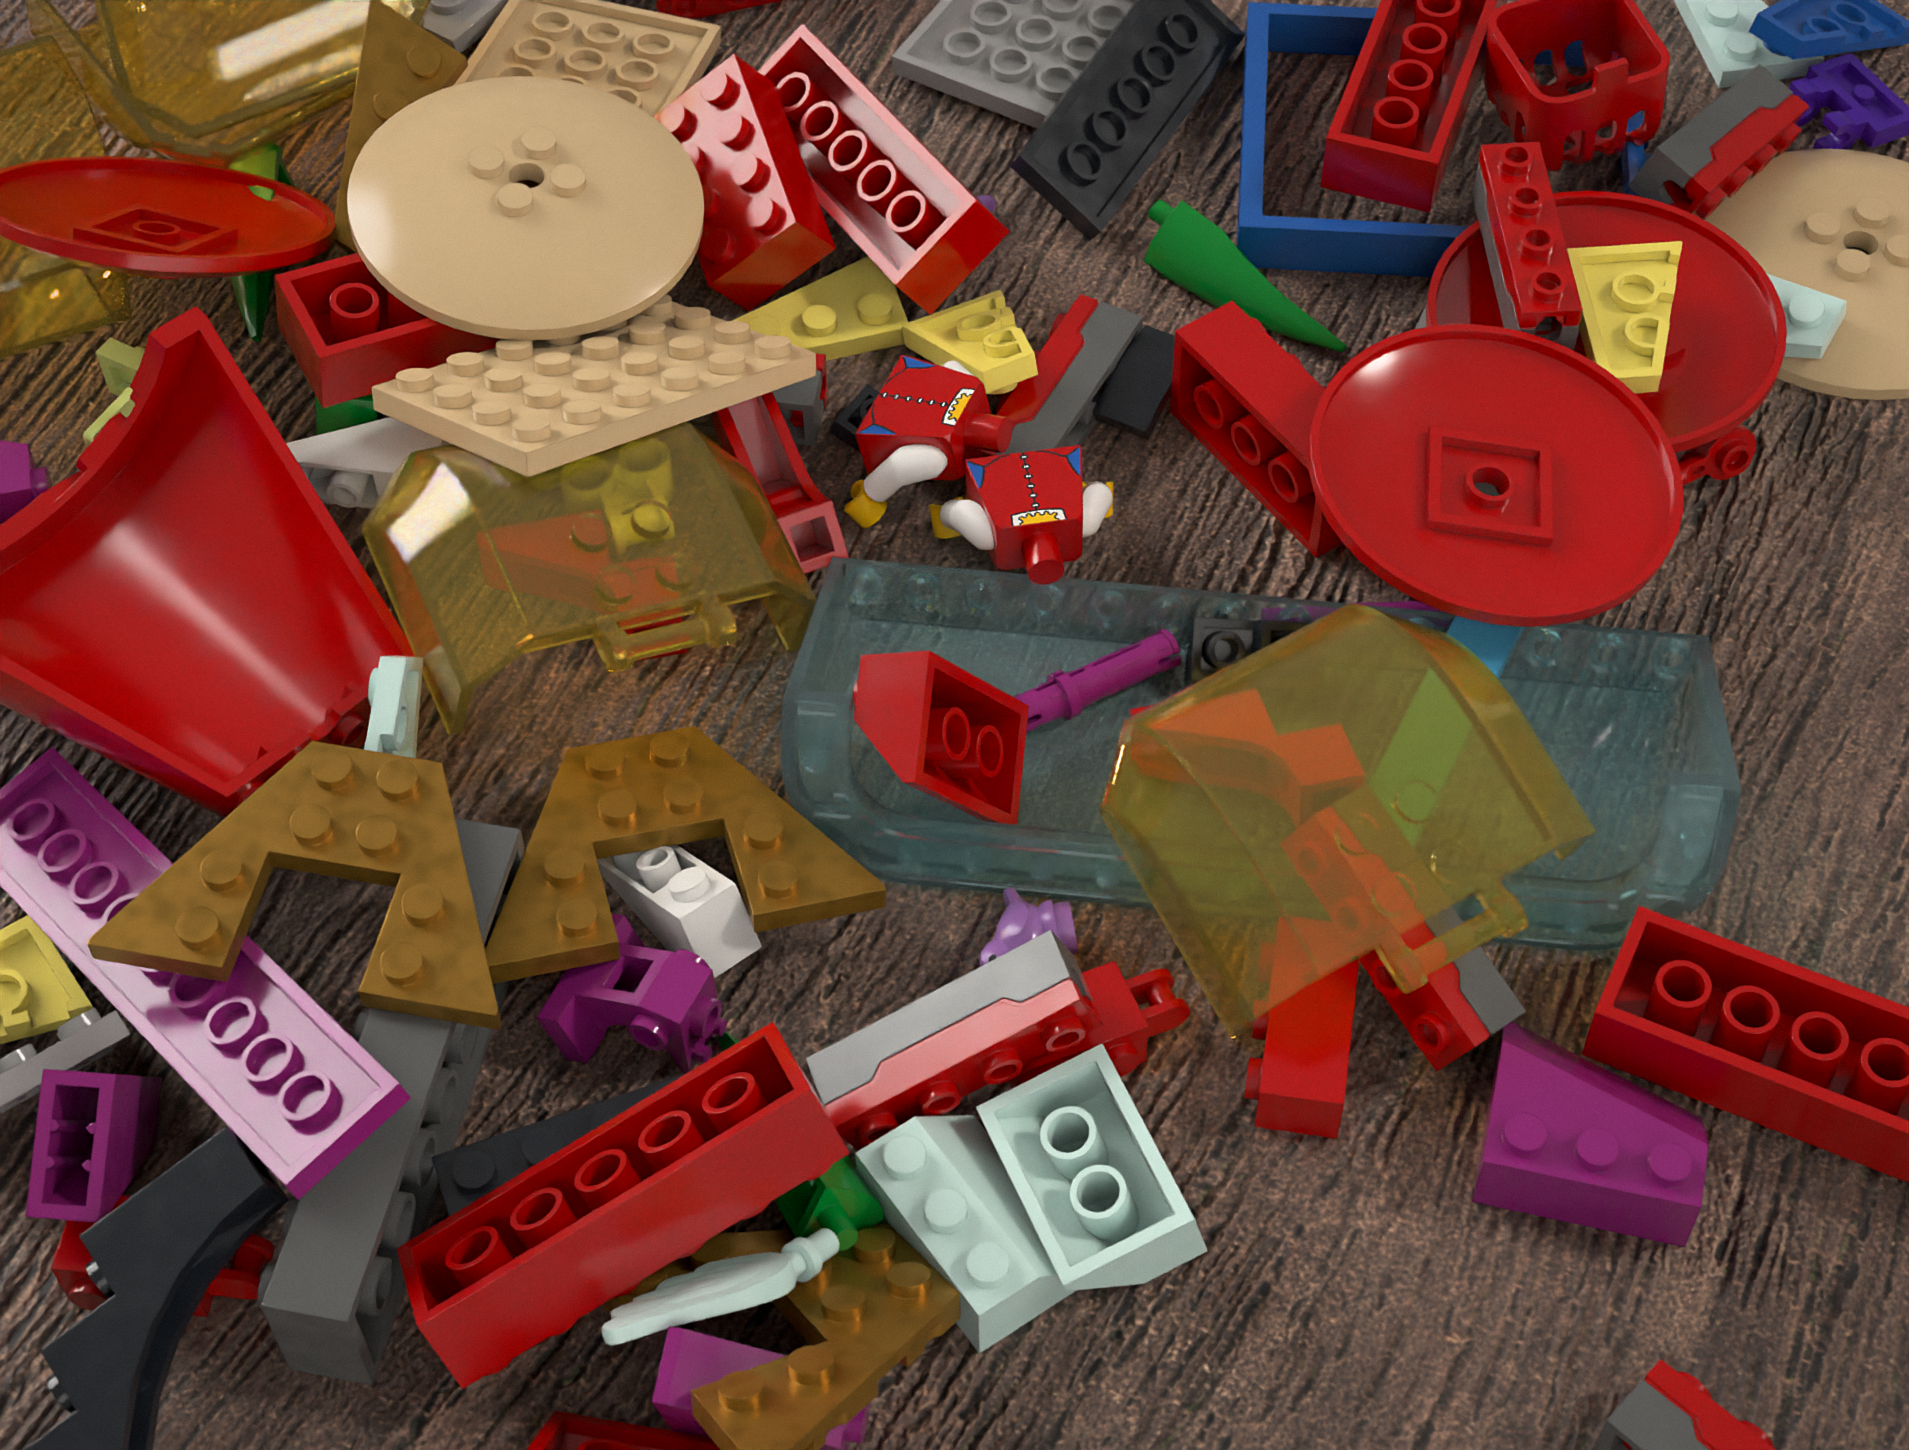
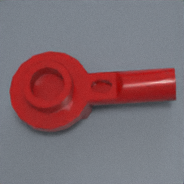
M1738 425L1723 436L1695 447L1692 451L1684 454L1680 458V462H1678L1683 486L1706 474L1713 479L1725 480L1742 473L1750 465L1756 452L1757 441L1754 434L1743 425Z

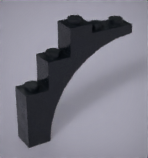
M227 1126L79 1235L93 1258L85 1265L86 1270L98 1289L109 1299L40 1350L54 1373L47 1378V1385L58 1403L71 1415L24 1450H153L160 1397L179 1340L207 1288L242 1243L289 1201L269 1169L237 1134Z

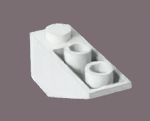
M391 417L286 443L322 502L347 508L362 507L396 511L401 514L415 513L439 516L457 465L453 444Z
M678 845L661 846L655 849L597 859L601 875L667 951L675 952L678 949H684L697 954L707 962L710 969H713L714 979L762 947L757 933H754L750 917L736 884Z

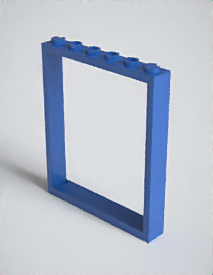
M1248 2L1244 46L1236 246L1256 268L1432 277L1436 265L1446 249L1456 237L1469 227L1262 215L1268 51L1359 56L1378 8ZM1580 40L1570 43L1565 49L1566 66L1585 67ZM1548 49L1540 52L1535 57L1534 64L1552 65L1551 50ZM1639 111L1628 120L1626 133L1637 129L1643 124L1644 116H1642V112L1644 111ZM1649 141L1641 146L1632 142H1625L1624 148L1621 151L1624 194L1639 196L1628 185L1651 156V153H1645L1644 149L1648 148Z

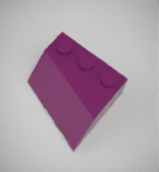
M1510 1022L1500 1029L1472 1202L1686 1247L1702 1208L1709 1146L1703 1120L1701 1117Z

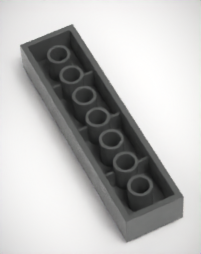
M455 818L484 949H486L525 853L521 830L517 828ZM511 980L493 984L499 1014ZM371 1008L369 1013L362 1012L358 1017L353 1039L401 1084L411 1099L299 1200L293 1198L287 1207L282 1227L284 1244L277 1263L267 1265L262 1274L258 1288V1305L264 1312L272 1330L273 1338L277 1341L290 1370L363 1384H374L406 1290V1283L396 1248L426 1231L440 1190L431 1157L454 1149L494 1029Z

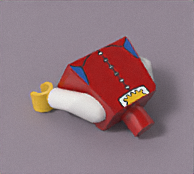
M901 355L855 433L868 476L865 480H858L852 485L850 494L853 500L846 504L844 511L862 528H868L883 516L887 509L886 500L902 486L924 480L955 481L963 477L965 474V459L974 458L978 449L997 453H1004L1008 449L1012 437V422L1010 418L991 414L984 383L978 377L973 376L957 361H947L942 366L917 358Z
M1080 445L965 459L966 500H963V497H957L954 500L945 502L944 505H928L934 537L945 539L962 535L976 548L987 550L995 567L1001 570L1026 567L1030 581L1039 585L1054 583L1063 576L1065 571L1063 562L1076 561L1082 556L1083 538L1094 535L1104 518L1113 515L1114 482L1106 481V484L1098 481L1090 482L1089 484L1082 482V450Z

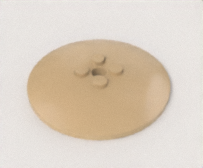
M507 76L481 79L441 89L409 104L390 117L366 142L353 166L347 191L348 221L352 239L366 267L384 288L413 310L434 321L469 333L499 339L551 340L574 337L617 325L636 316L665 296L683 277L698 250L703 231L704 199L698 172L690 156L673 134L650 114L616 95L591 86L554 78ZM521 180H532L539 183L540 185L533 188H529L524 184L516 182Z
M1807 149L1785 152L1780 156L1776 154L1755 177L1751 175L1730 199L1726 196L1718 208L1705 221L1716 226L1737 241L1753 256L1767 274L1847 301L1846 315L1822 358L1783 357L1777 378L1808 390L1845 398L1866 400L1909 398V163L1875 153L1845 149ZM1849 247L1861 248V249L1867 251L1869 254L1867 255L1866 253H1864V252H1862V251H1860V250H1857V249H1847V248H1849Z

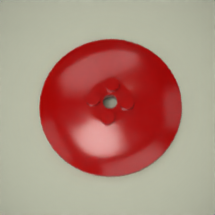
M119 156L55 158L32 161L0 169V235L46 256L85 267L125 274L153 276L160 279L234 277L266 272L303 262L325 252L335 240V216L322 201L282 182L238 170L177 160ZM248 186L274 190V196L271 201L254 195Z
M1570 191L1553 193L1567 249L1683 241L1658 392L1634 393L1655 416L1666 433L1674 452L1693 449L1711 442L1732 431L1747 420L1761 406L1771 392L1779 375L1786 350L1787 329L1782 303L1772 281L1761 265L1746 249L1722 230L1700 217L1675 206L1644 197L1615 192ZM1479 221L1470 225L1456 237L1436 265L1430 281L1426 305L1427 327L1447 324H1478L1504 328ZM1552 329L1536 331L1538 335H1547L1553 332ZM1578 330L1574 351L1587 357L1580 330Z
M1447 324L1409 330L1379 341L1354 356L1336 373L1318 402L1309 431L1307 455L1312 488L1324 516L1342 543L1374 574L1397 590L1433 608L1469 620L1516 627L1550 626L1587 619L1608 611L1631 598L1656 575L1668 557L1679 532L1684 503L1682 474L1672 445L1655 416L1624 383L1589 358L1563 345L1522 331L1478 324ZM1474 484H1491L1495 486L1500 495H1486L1480 492Z

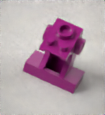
M612 914L619 940L620 959L567 969L536 1018L567 1060L588 1064L610 1026L623 1025L628 1027L631 1037L642 1046L655 1051H662L665 1048L683 1074L688 1073L694 1069L698 1061L705 1063L709 1060L712 1048L707 1045L714 1034L722 1036L728 1024L727 1020L720 1017L722 1004L717 999L713 969H710L703 958L688 950L678 949L672 952L645 947L624 915ZM638 982H640L639 986L633 993L632 991Z

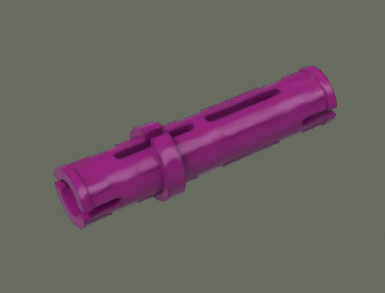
M1162 629L1137 643L1121 648L1065 674L1064 670L1060 669L1047 675L1046 682L1013 696L1029 705L1026 733L1061 717H1064L1067 721L1082 714L1084 707L1095 701L1111 696L1160 672L1180 666L1182 657L1177 654L1181 652L1177 640L1169 630Z

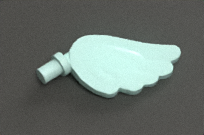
M822 1228L808 1238L798 1237L793 1239L782 1248L781 1253L766 1252L713 1261L698 1267L694 1272L666 1279L658 1284L656 1290L634 1298L631 1303L611 1311L612 1320L602 1326L605 1343L608 1345L621 1344L667 1329L669 1326H678L743 1310L780 1298L788 1294L795 1287L796 1281L807 1282L819 1274L822 1269V1263L838 1253L840 1247L839 1240L831 1230Z

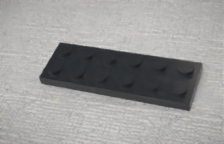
M1136 0L1009 166L1091 241L1102 232L1246 34L1211 0Z

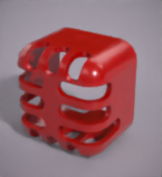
M1517 0L1496 8L1490 14L1487 25L1484 87L1487 98L1493 105H1496L1497 114L1502 122L1510 126V133L1515 143H1540L1547 171H1559L1563 160L1580 165L1592 160L1594 151H1600L1610 156L1621 152L1625 142H1632L1641 146L1655 137L1662 122L1670 55L1633 0ZM1580 40L1583 61L1587 72L1582 76H1573L1566 68L1565 49L1570 43ZM1549 49L1551 50V61L1556 82L1552 85H1542L1538 82L1535 75L1534 60L1540 52ZM1593 80L1591 89L1570 94L1567 91L1572 86ZM1639 111H1645L1643 124L1637 129L1626 133L1628 120ZM1613 125L1612 137L1601 138L1596 135L1597 130ZM1523 126H1525V135L1522 134ZM1564 142H1570L1574 147L1564 151Z

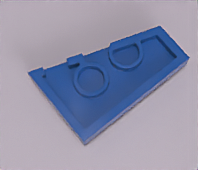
M1780 0L1757 13L1748 31L1761 39L1764 46L1770 52L1779 56L1789 57L1792 60L1909 44V20L1877 0Z

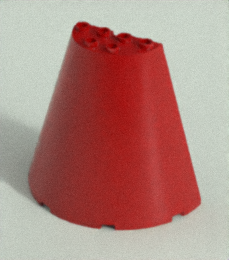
M195 306L149 333L141 363L130 385V388L133 390L130 400L135 403V406L128 417L119 413L108 420L96 438L78 457L77 468L80 471L46 490L22 510L0 524V704L226 818L312 741L359 749L367 738L372 708L368 699L369 680L372 670L379 666L380 656H419L212 323Z

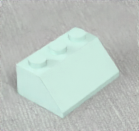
M1103 1044L976 1107L1066 1291L1144 1284L1207 1252L1197 1223Z
M974 1115L915 1116L855 1153L857 1170L885 1212L884 1218L880 1223L890 1224L960 1293L961 1318L956 1323L979 1354L1076 1291H1066L989 1134Z

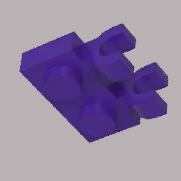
M1852 53L1810 66L1805 78L1790 83L1789 89L1793 92L1792 94L1794 96L1797 95L1810 106L1796 123L1797 126L1808 123L1817 115L1822 107L1827 106L1832 111L1825 114L1822 124L1831 133L1815 140L1813 149L1848 150L1855 140L1858 139L1863 140L1870 148L1909 135V106Z

